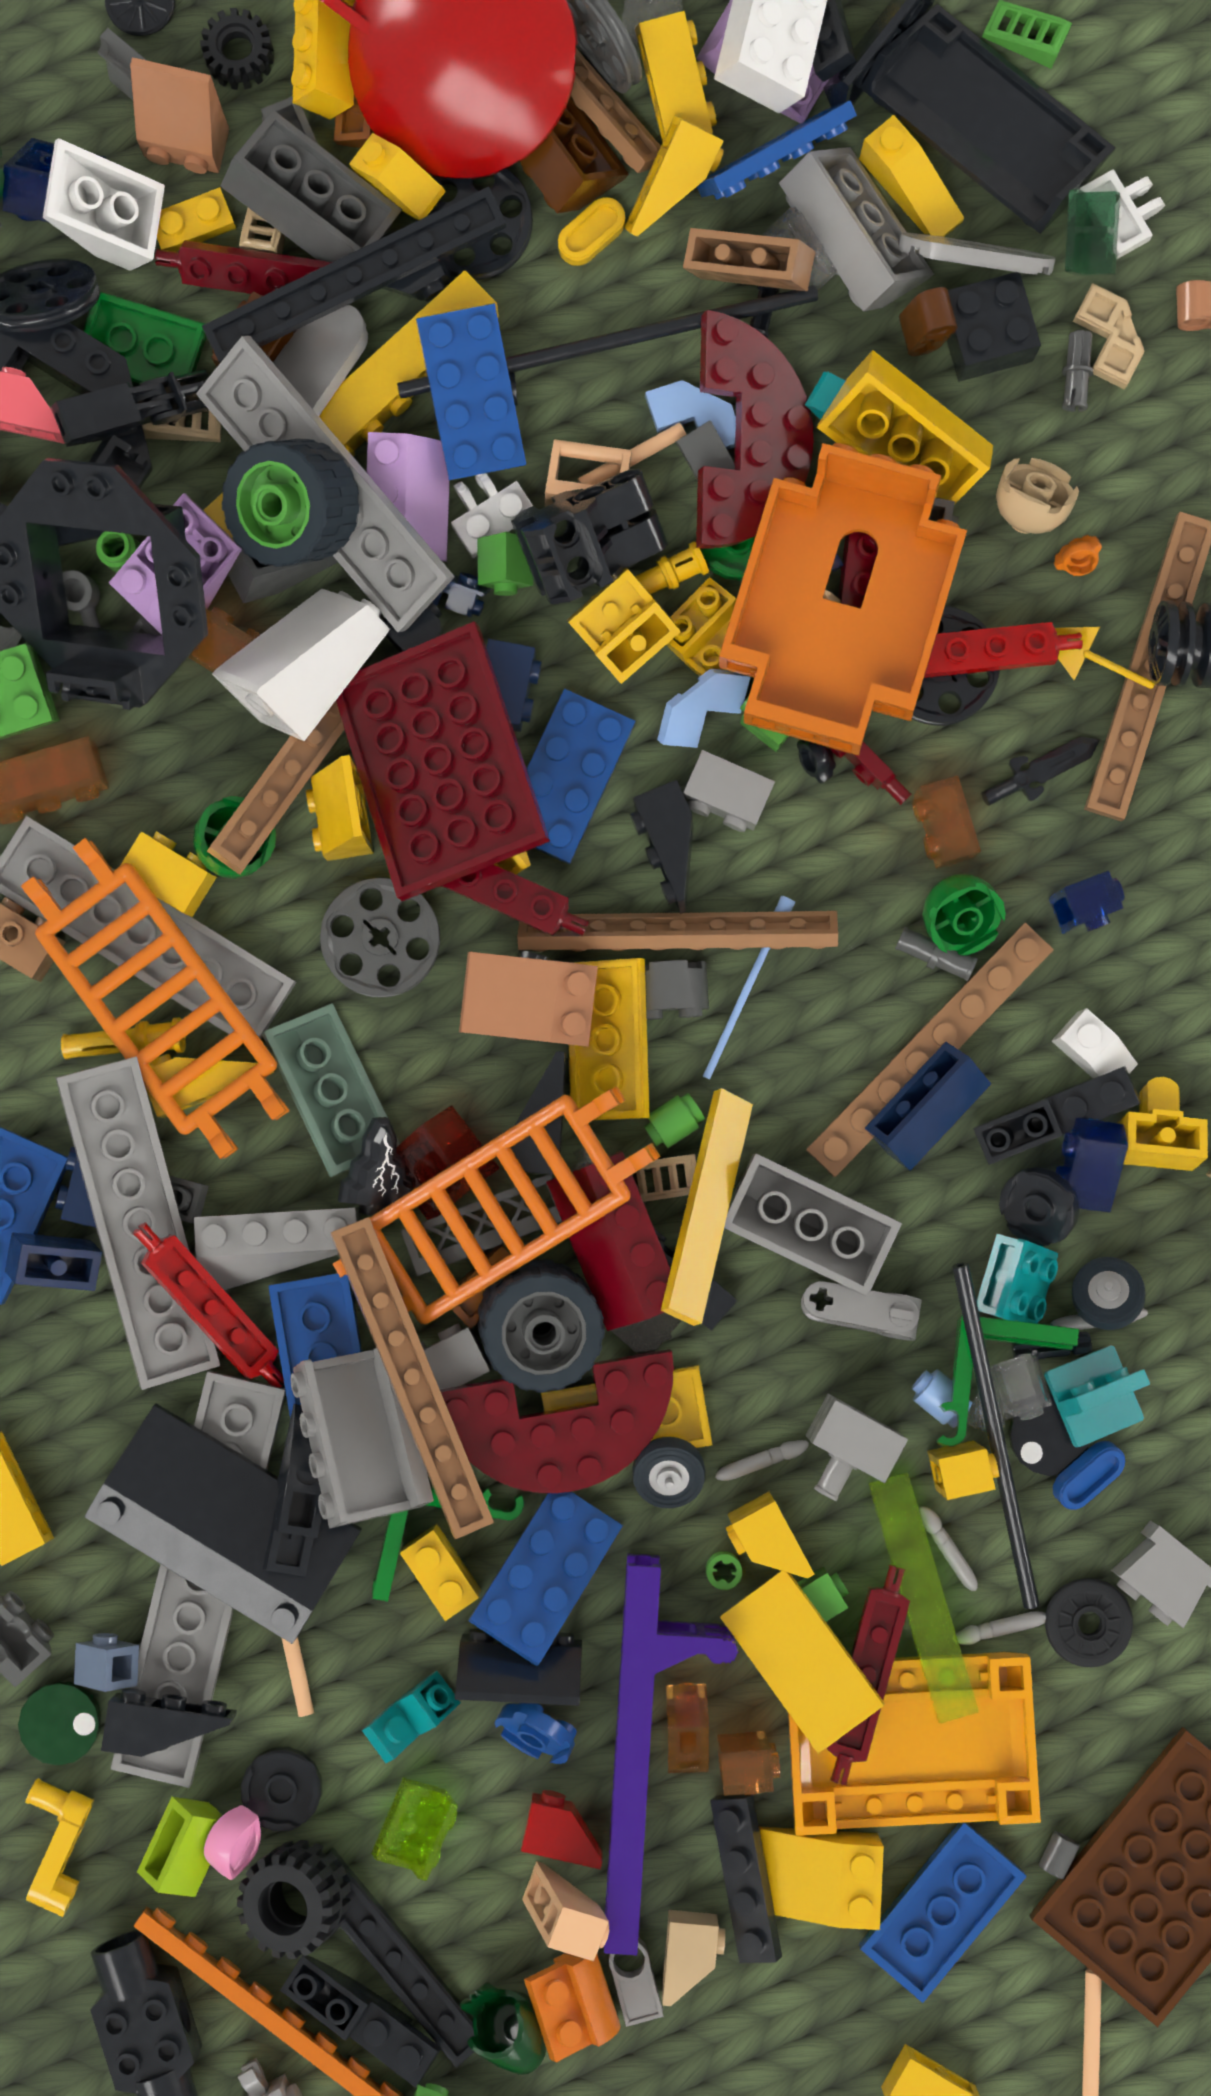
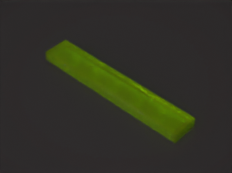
M908 1472L888 1477L885 1483L880 1480L868 1483L891 1564L906 1569L899 1591L910 1600L907 1619L937 1721L941 1724L978 1713L977 1703Z

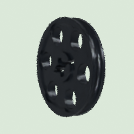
M507 168L492 175L495 178V183L490 190L500 211L504 202L513 199L522 204V211L514 218H508L503 215L507 228L466 247L475 252V259L470 265H457L454 262L455 253L443 258L451 275L454 277H458L464 270L474 280H483L497 276L512 267L522 256L529 244L533 226L530 201L520 180ZM433 175L432 178L441 186L451 184L457 188L458 192L455 199L451 202H441L439 200L428 216L478 192L479 190L473 186L475 178H447ZM498 237H507L513 243L512 249L506 255H496L491 250V244Z
M49 259L23 264L1 273L0 330L9 332L40 331L66 324L84 315L93 308L100 297V289L94 270L89 265L80 261Z
M945 606L940 621L941 633L987 629L979 619L968 612ZM1000 670L986 671L988 683L981 688L972 686L968 682L967 674L924 678L921 685L922 698L916 702L912 719L934 726L952 725L968 719L977 713L991 697L997 685ZM953 694L958 698L960 708L956 713L947 714L940 709L938 700L942 695Z

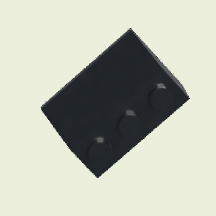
M480 1628L470 1629V1634H462L460 1640L455 1700L579 1706L582 1640H574V1634L558 1632L540 1664L535 1666Z

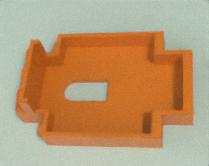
M823 443L818 457L817 474L812 488L806 487L804 482L795 478L787 477L783 480L773 478L719 655V668L754 678L744 710L745 724L859 756L872 711L911 722L967 530L961 529L953 521L939 519L935 522L929 520L941 480L940 474L934 473L931 468L924 465L913 464L906 466L896 463L893 458L887 455L872 454L869 456L858 453L854 447L846 444L834 443L833 445ZM853 532H863L870 535L875 540L878 548L861 609L823 598L839 544L846 535Z

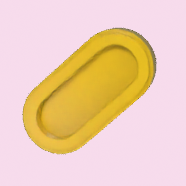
M609 197L599 198L591 203L561 230L558 237V251L561 258L574 266L584 265L591 261L622 233L625 227V211L623 206L617 200Z

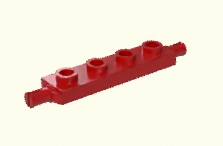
M1053 622L939 633L936 635L924 678L1054 665L1058 660L1059 651L1082 649L1083 641L1080 640L1082 635L1080 632L1057 635Z
M146 1222L139 1225V1229H135L133 1235L148 1249L143 1261L140 1263L245 1378L252 1379L262 1375L271 1386L281 1388L282 1385L280 1383L284 1384L283 1375L273 1365L279 1350L175 1235L169 1234L160 1239Z

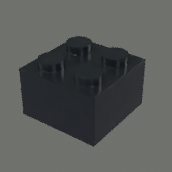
M1020 272L948 290L958 328L949 337L947 344L958 382L1033 362L1041 347V342Z

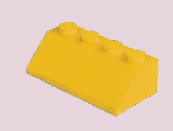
M874 350L869 353L847 378L817 426L819 430L836 443L852 446L858 453L869 456L872 454H883L893 458L896 463L902 465L919 464L931 468L934 473L941 475L936 498L955 501V504L991 466L994 445Z

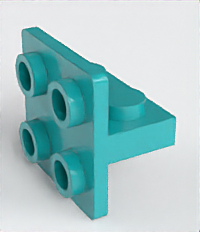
M997 1234L976 1301L978 1311L1005 1320L1038 1324L1046 1312L1047 1303L1045 1298L1049 1285L1057 1275L1058 1253L1027 1240Z
M1112 1345L1044 1373L1069 1437L1076 1448L1144 1419L1133 1391L1150 1385L1146 1372L1143 1369L1129 1373L1127 1367L1122 1366L1116 1349Z

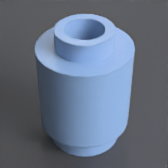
M938 1369L932 1374L926 1370L912 1386V1390L916 1392L913 1401L942 1425L948 1423L952 1428H955L957 1426V1415L952 1411L943 1412L939 1407L945 1402H951L952 1380ZM969 1400L968 1413H969V1411L971 1410V1408H972V1406H973V1402H971L970 1400Z

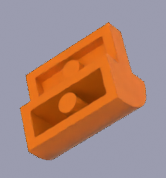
M564 1953L553 1959L555 1964L524 1979L549 2058L554 2062H558L591 2044L598 2047L605 2044L621 2028L598 1954H596L595 1960L591 1961Z

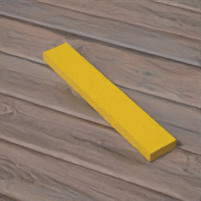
M722 1088L713 1092L661 1311L693 1326L702 1324L753 1107V1104Z

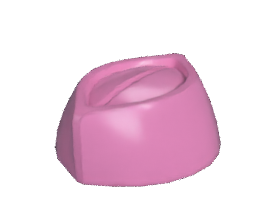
M240 1805L220 1817L207 1836L204 1846L205 1859L213 1868L229 1880H233L250 1864L258 1851L261 1839L258 1815L245 1806Z

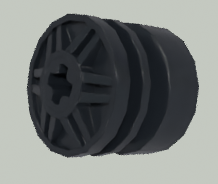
M1162 600L1158 604L1148 641L1149 674L1154 685L1166 686L1171 680L1174 686L1182 687L1190 674L1195 687L1211 688V603H1203L1196 617L1193 605L1190 602L1182 601L1178 607L1173 601Z

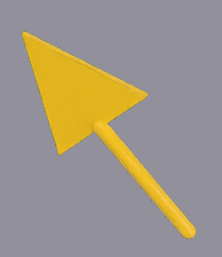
M1100 627L1055 628L1057 635L1075 634L1078 632L1082 635L1080 639L1083 641L1082 649L1059 651L1058 660L1073 680L1076 679L1085 658L1149 689L1154 687L1151 680L1089 651Z

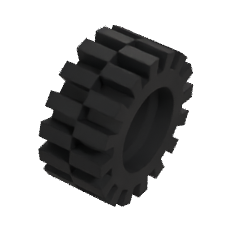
M230 8L231 16L226 17L224 10L217 13L219 17L218 22L212 17L207 21L209 30L203 27L201 33L203 40H200V46L206 66L214 79L217 77L219 84L225 87L227 82H229L231 89L238 90V83L243 82L246 90L251 88L250 80L254 79L257 85L263 82L261 73H264L266 76L269 75L271 72L269 64L274 63V49L266 25L262 24L259 16L255 15L252 19L251 12L243 9L242 16H240L237 8ZM245 38L252 44L251 53L244 59L229 60L223 54L225 44L232 39Z

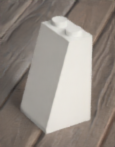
M322 588L216 668L212 675L261 723L305 741L390 629L379 618L382 614L380 610L370 601L362 599L359 602L343 591H339L337 594Z

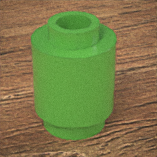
M104 531L97 540L96 552L99 559L117 573L141 544L131 534Z
M687 1093L682 1097L676 1095L650 1112V1118H647L650 1123L645 1125L644 1128L656 1146L664 1143L668 1149L699 1128L698 1124L705 1120V1117L693 1098Z

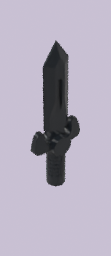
M1078 737L1029 762L1030 765L1026 771H1021L1020 768L1028 762V757L1020 756L1011 759L1009 766L1014 775L983 791L981 794L984 802L990 806L1008 795L1021 790L1028 801L1035 800L1044 792V788L1042 786L1031 788L1029 787L1030 783L1039 782L1042 784L1090 759L1100 739Z

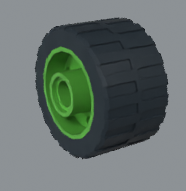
M290 439L257 443L250 446L247 451L241 452L227 471L228 475L222 488V511L224 510L225 523L233 536L232 539L250 558L258 560L261 564L274 565L275 567L314 562L333 556L350 540L349 537L355 530L357 514H359L358 487L355 485L354 475L350 467H347L338 452L335 453L330 446L315 442L313 439Z

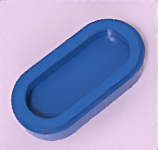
M1110 1441L1095 1443L1058 1475L1053 1484L1054 1497L1067 1509L1075 1510L1085 1506L1121 1474L1125 1466L1124 1453Z

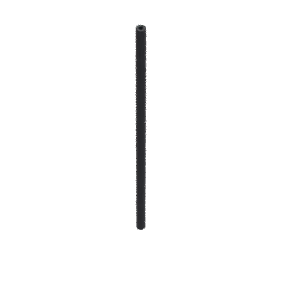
M813 285L808 286V291L791 290L710 310L737 319H743L818 301L816 286ZM705 311L505 357L508 373L700 329L701 315ZM427 376L397 383L400 399L430 392Z

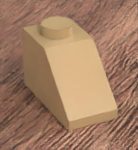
M677 1910L668 1911L662 1980L663 2006H672L715 1969L716 1954H724L725 1929L719 1928L717 1914Z

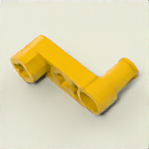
M37 1778L28 1793L25 1803L32 1804L58 1816L57 1821H59V1825L28 1891L26 1901L63 1917L76 1894L80 1881L62 1873L85 1825L94 1799L74 1790L68 1793Z

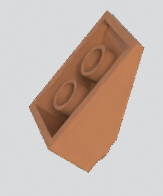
M132 57L130 68L136 139L144 157L159 165H168L169 162L184 165L186 169L199 174H204L206 171L219 173L230 129L211 75Z
M468 952L459 1032L589 1047L598 966Z

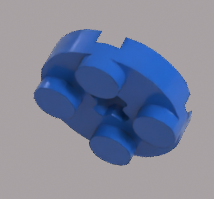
M512 1703L502 1707L495 1721L496 1728L500 1725L504 1727L501 1736L508 1743L523 1753L539 1759L543 1752L553 1755L550 1763L563 1764L567 1762L575 1746L574 1737L577 1730L574 1726L563 1720H554L542 1713L543 1707L540 1704Z

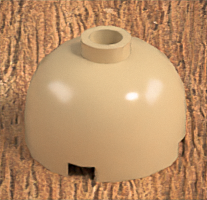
M1020 458L1013 459L1006 464L997 488L996 501L1000 514L1020 533L1039 534L1051 532L1062 524L1071 513L1078 497V487L1076 486L1073 490L1069 485L1072 477L1055 464L1036 458H1031L1029 464H1018Z

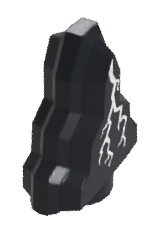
M387 1117L372 1118L362 1138L361 1153L351 1161L349 1175L341 1180L338 1201L359 1204V1212L373 1216L413 1190V1178L406 1175V1161L397 1154V1136Z

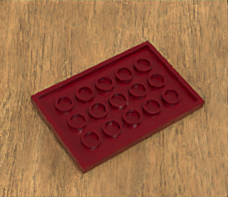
M475 621L359 670L336 699L398 899L405 901L550 842L480 628Z

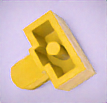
M1155 1077L1148 1081L1139 1092L1141 1100L1139 1113L1128 1112L1115 1125L1114 1163L1193 1171L1208 1158V1119L1183 1117V1111H1180L1179 1086L1170 1078Z

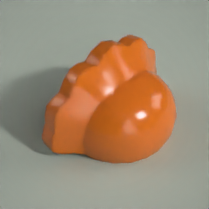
M1089 535L1073 539L1055 555V568L1067 571L1073 576L1089 574L1096 568L1099 562L1098 553L1102 548L1099 539L1096 536L1091 537Z

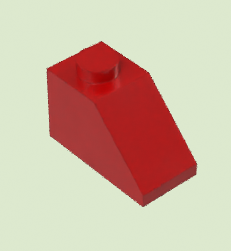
M543 1790L542 1794L533 1793L522 1839L521 1852L601 1870L603 1850L573 1802L565 1800L566 1796L552 1790Z

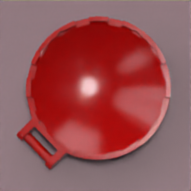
M320 0L351 23L348 40L350 79L354 95L366 122L375 135L401 148L427 173L440 177L467 179L486 177L499 173L500 170L513 165L517 161L524 160L534 152L550 135L566 108L576 75L574 67L576 45H578L573 12L569 8L567 0H356L353 6L344 0Z

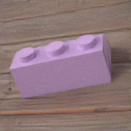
M368 432L367 474L440 560L447 562L450 480H448L441 441L405 433Z

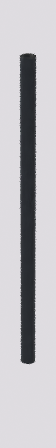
M967 1262L957 1263L952 1268L990 1450L996 1458L999 1470L997 1483L1023 1607L1032 1609L1039 1606V1600L970 1268Z

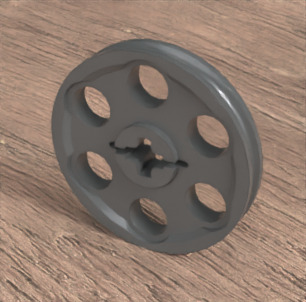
M567 0L569 8L573 12L579 49L590 65L610 87L620 93H626L630 90L631 85H636L642 80V67L635 46L620 18L607 0Z
M373 878L357 882L346 888L333 900L322 921L320 943L327 966L341 983L359 994L384 998L403 994L424 980L433 968L438 956L440 930L434 911L421 894L407 899L415 901L420 905V915L412 922L403 921L398 915L399 906L404 901L397 898L391 879ZM369 889H376L383 896L381 906L374 911L366 910L361 905V896ZM340 916H348L354 923L352 933L344 938L337 937L332 932V923ZM365 921H368L374 929H378L380 932L386 929L390 931L387 939L390 942L389 945L397 952L396 955H393L387 947H383L381 944L375 947L371 945L374 937L371 934L372 931L364 924ZM421 938L429 944V953L422 960H413L408 956L407 946L413 939ZM348 954H356L362 959V969L354 976L345 975L341 970V961ZM387 965L396 966L400 971L401 978L393 987L382 986L378 980L379 971Z

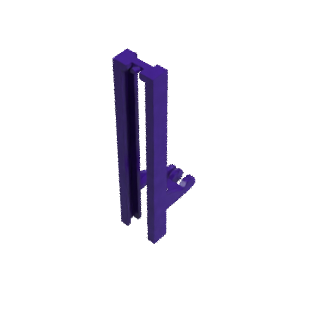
M627 1553L605 1915L609 1920V1935L604 1945V1953L638 1954L654 1675L696 1654H706L715 1664H721L722 1662L726 1664L735 1661L737 1653H739L734 1636L727 1626L723 1624L719 1626V1624L658 1620L661 1576L659 1555Z

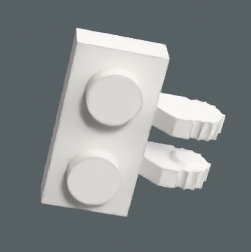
M1113 169L1080 187L1077 196L1117 260L1150 241L1153 234L1145 220L1161 211L1165 204L1161 197H1157L1136 208L1132 200L1147 193L1153 186L1152 182L1147 176L1124 188Z
M486 473L475 475L478 485L489 498L479 505L476 504L466 484L460 481L453 485L468 512L452 521L451 525L472 558L478 556L477 538L503 532L514 533L511 521L521 511L533 506L517 481L497 492Z

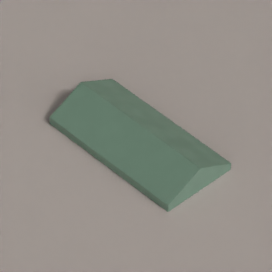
M333 1003L268 1029L261 1034L277 1062L282 1078L329 1176L333 1177L348 1171L351 1161L361 1153L362 1138L372 1118L387 1117L338 1013ZM397 1138V1147H399L401 1144Z

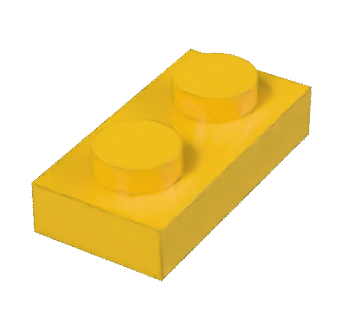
M216 188L161 210L157 240L161 250L177 252L180 250L184 240L203 242L236 229L221 188Z

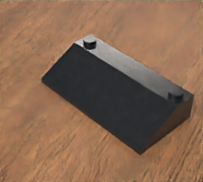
M938 4L879 52L861 87L865 93L872 97L875 103L895 115L897 119L1019 216L1026 225L1032 227L1040 234L1063 212L1075 198L1080 187L1086 185L1116 148Z
M157 1403L152 1407L108 1475L84 1516L291 1644L294 1643L362 1530L361 1527L354 1523L329 1529L328 1520L322 1517L318 1538L313 1539L306 1577L266 1571L263 1565L280 1488L277 1484L278 1477Z

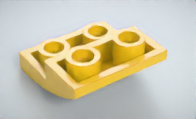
M710 577L670 617L681 632L666 644L699 677L709 669L724 670L719 668V655L736 602V598Z

